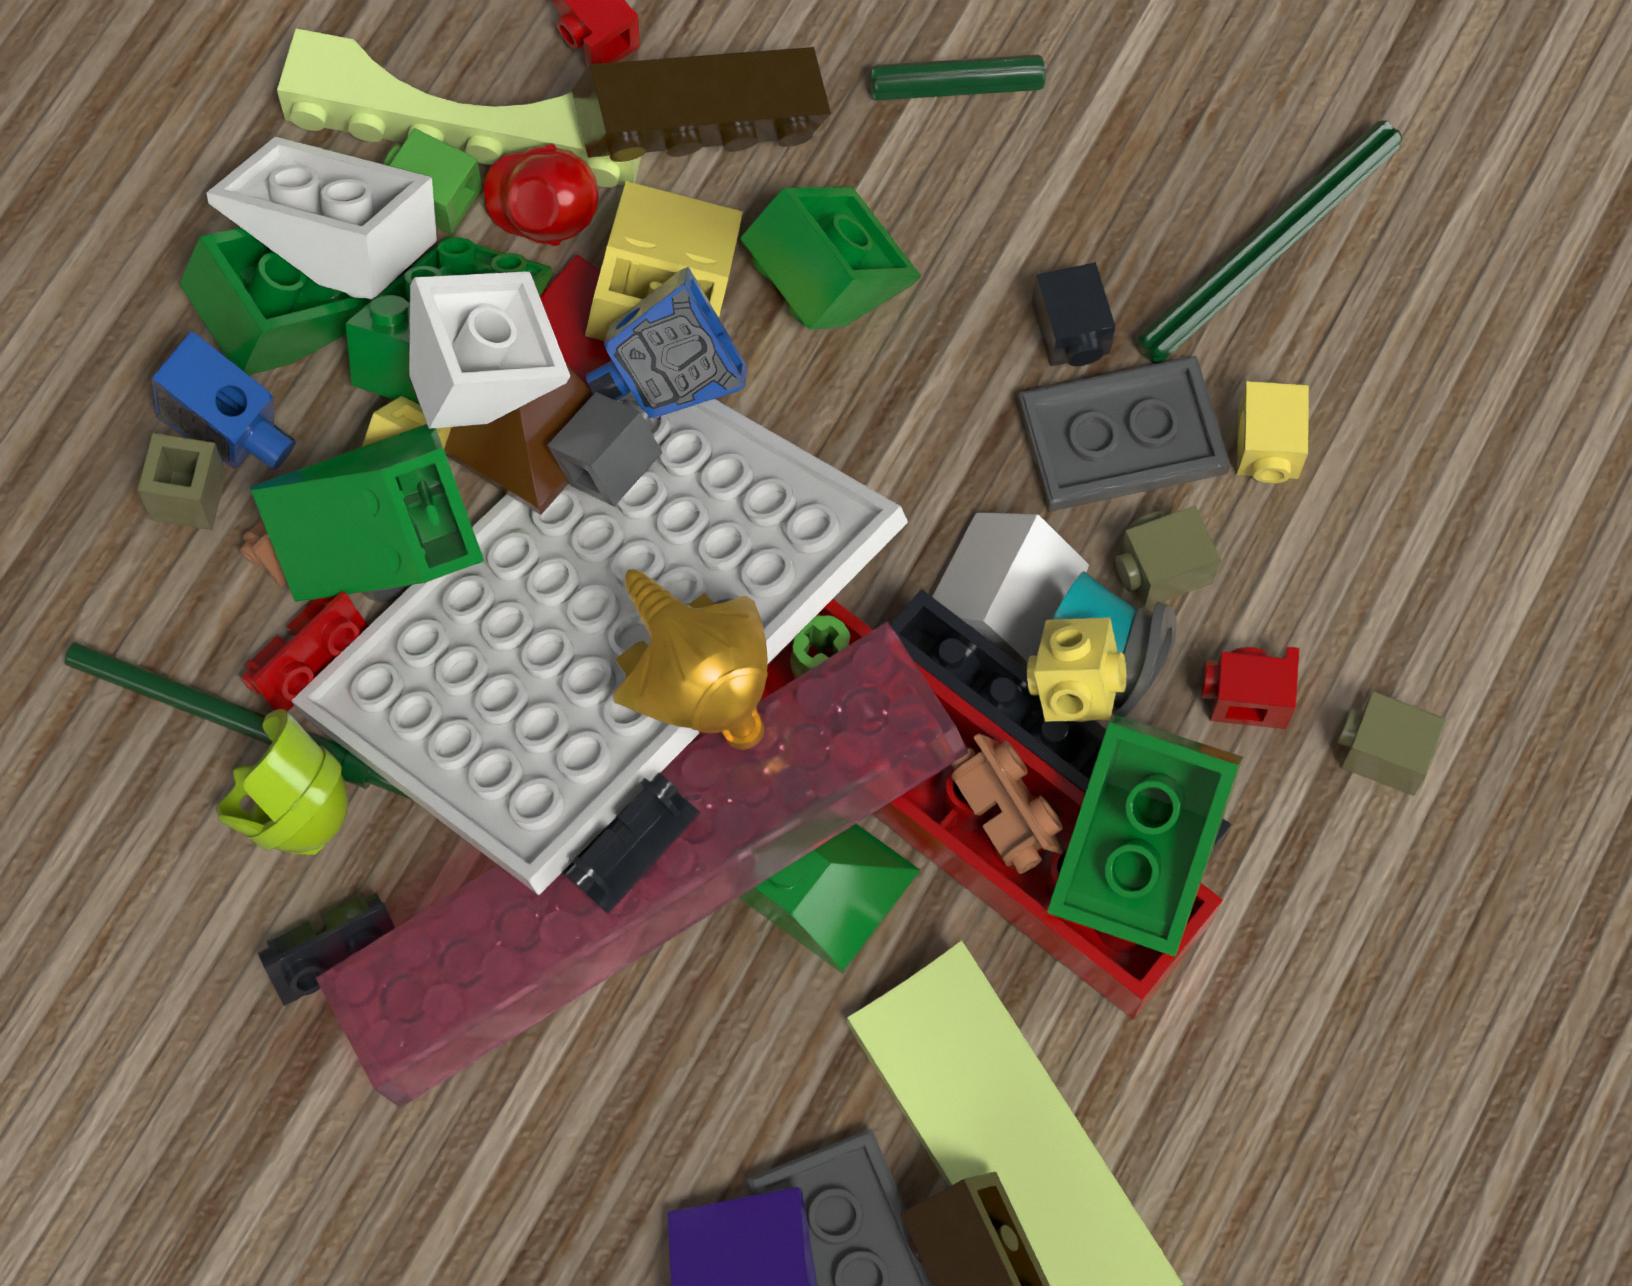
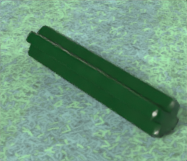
M1040 55L881 64L871 67L870 90L875 100L1034 91L1044 88L1046 69L1043 57Z

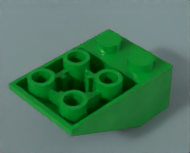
M446 237L346 322L351 386L392 399L403 396L420 405L409 376L410 285L414 277L530 272L540 297L552 276V267L528 260L520 254L504 253L474 244L466 238Z
M427 424L250 487L295 602L337 596L342 590L346 594L422 584L484 562L436 428L429 429Z

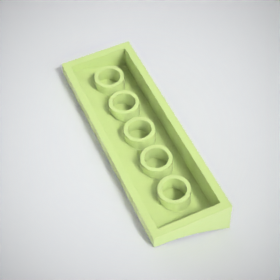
M962 940L916 974L847 1017L849 1029L948 1187L965 1178L997 1172L1050 1286H1183L1175 1270Z

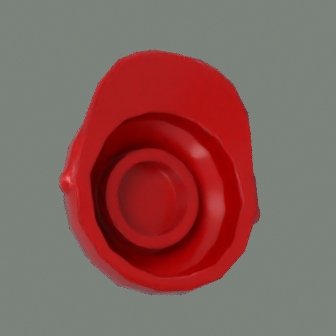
M551 143L503 156L492 164L484 182L485 206L495 225L509 234L525 237L536 243L558 246L562 241L575 237L590 225L598 209L599 190L597 180L588 163L572 151L557 148L555 144Z

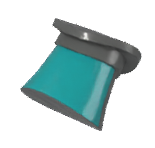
M1083 571L1068 590L1052 620L1111 618L1117 652L1124 654L1127 673L1125 691L1116 692L1114 708L1111 714L1125 717L1138 704L1165 666L1176 638V615L1172 606L1162 602L1155 604L1153 612L1143 607L1137 609L1110 592Z

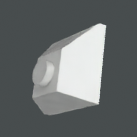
M530 272L414 277L410 285L409 376L429 429L488 424L567 383L570 373Z

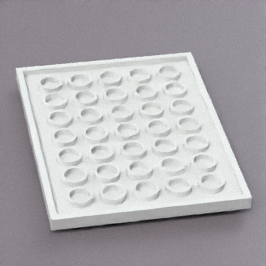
M632 393L617 400L620 403L623 400H629L639 406ZM716 399L657 418H650L652 421L650 430L662 454L615 507L570 486V484L565 487L542 515L506 494L472 527L484 562L426 583L411 585L291 702L304 718L537 895H540L571 863L570 858L574 854L578 856L644 789L640 785L642 779L646 778L651 781L658 772L661 773L700 733V731L692 730V728L679 727L658 721L622 705L615 704L613 701V693L626 679L625 672L615 659L637 642L644 641L647 645L650 643L649 632L646 630L644 622L641 621L639 612L635 610V604L631 602L630 594L626 592L624 577L627 570L636 569L643 572L686 605L703 593L714 604L725 603L742 596L751 598L755 601L763 624L768 664L908 523L900 505Z

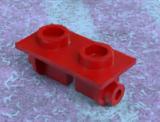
M343 590L337 596L313 599L286 626L295 637L287 643L276 636L252 660L249 659L244 664L247 671L240 676V680L255 695L258 696L261 693L273 711L284 709L288 712L294 706L291 700L369 627Z

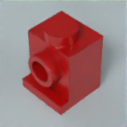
M551 0L559 11L556 25L561 36L572 49L577 50L581 47L584 50L586 69L589 64L618 62L640 47L638 14L625 0Z
M1241 647L1231 652H1221L1218 661L1205 660L1201 680V698L1211 699L1210 721L1286 729L1296 709L1300 648L1286 647L1282 658L1269 657L1267 651L1259 648Z

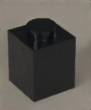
M1096 262L1036 275L1032 306L1050 366L1065 363L1075 367L1085 366L1098 361L1103 355L1110 354L1116 326Z

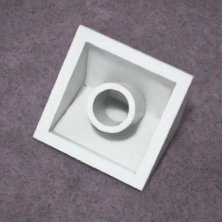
M976 513L932 597L1027 669L1029 657L1038 655L1045 621L1053 619L1068 590L1081 572L1085 571L1087 573L1089 564L1038 514Z

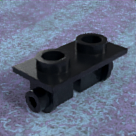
M659 772L651 781L646 778L642 779L640 785L644 789L578 856L574 854L570 858L571 863L562 872L567 879L607 914L617 906L701 813L678 793L679 790L672 782Z
M361 892L355 898L322 914L321 917L328 930L317 936L308 921L275 939L271 938L266 941L269 947L257 954L284 1006L305 995L315 993L326 984L363 965L377 961L383 955L403 945L389 913L377 892L366 898Z

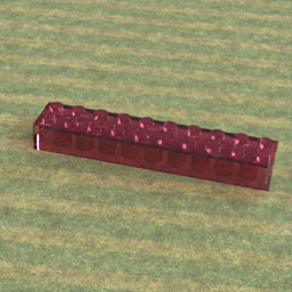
M886 622L759 701L756 708L764 725V735L756 746L746 750L735 749L727 743L722 732L708 733L684 748L661 771V774L677 787L678 793L701 813L609 914L562 873L540 895H537L502 867L496 865L318 976L316 980L373 1088L399 1108L405 1106L968 754L956 725L890 624Z

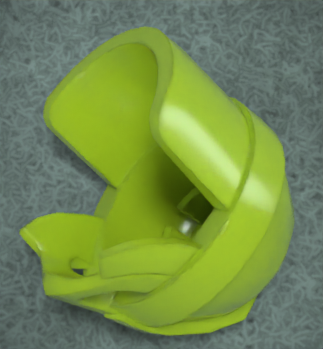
M278 709L266 715L263 722V729L273 741L256 765H243L233 770L235 787L216 807L218 820L229 828L244 834L254 844L264 850L277 849L293 854L316 855L325 847L326 843L337 835L347 817L349 798L343 776L341 775L342 766L327 749L319 746L286 710ZM245 795H249L255 801L249 813L245 812L240 806V801Z

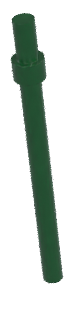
M73 642L66 653V666L271 745L273 742L263 729L266 715L77 642ZM307 732L319 746L327 749L341 763V775L344 781L367 789L372 784L412 800L340 744Z

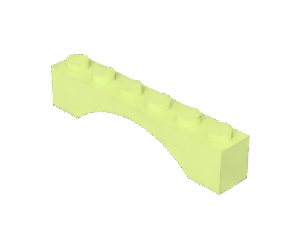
M295 29L277 88L285 120L291 121L306 130L319 131L327 128L351 133L356 138L367 142H379L384 139L405 143L413 129L416 128L477 158L478 163L492 165L505 155L527 151L531 148L551 143L555 144L557 148L572 151L587 162L596 177L597 185L600 187L624 186L626 181L635 183L642 158L641 156L625 162H614L610 159V156L588 158L572 92L560 97L526 105L491 107L457 103L426 94L398 80L374 62L354 39Z

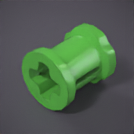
M816 615L793 638L794 644L790 658L791 671L798 683L807 689L816 691L829 690L840 684L847 674L850 633L844 623L834 616ZM813 647L816 651L822 652L829 647L832 649V658L829 659L822 653L811 658L808 656L809 648Z

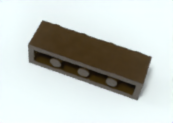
M814 47L589 64L572 89L587 157L610 156V159L614 162L630 161L643 156L647 152L667 151L669 156L681 157L693 154L702 147L723 146L725 151L735 152L748 149L758 142L778 141V144L783 147L796 146L812 139L813 133L831 114Z
M996 1171L962 1179L900 1214L908 1230V1242L911 1251L917 1260L924 1265L933 1286H1050Z

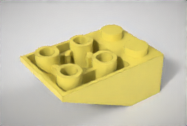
M626 181L602 263L585 336L605 341L608 328L617 319L680 270L688 266L719 317L743 211Z

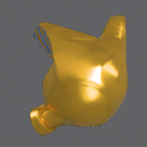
M636 569L627 570L624 577L626 592L630 594V600L635 604V610L639 612L640 619L644 622L645 628L649 632L650 643L647 645L644 641L637 642L615 659L625 672L626 679L613 693L614 703L671 725L692 728V730L703 733L722 732L727 743L735 749L746 750L756 746L764 735V725L756 706L765 688L768 674V656L764 628L755 601L747 596H742L725 603L714 604L703 593L686 605L643 572Z

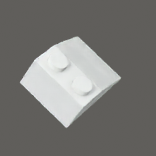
M279 137L271 139L207 192L208 203L314 282L324 287L346 292L348 295L356 298L373 300L437 241L432 177Z

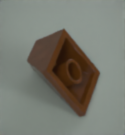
M567 364L570 378L566 384L488 424L451 427L444 448L447 457L540 515L544 513L569 484L547 445L593 396L591 389Z

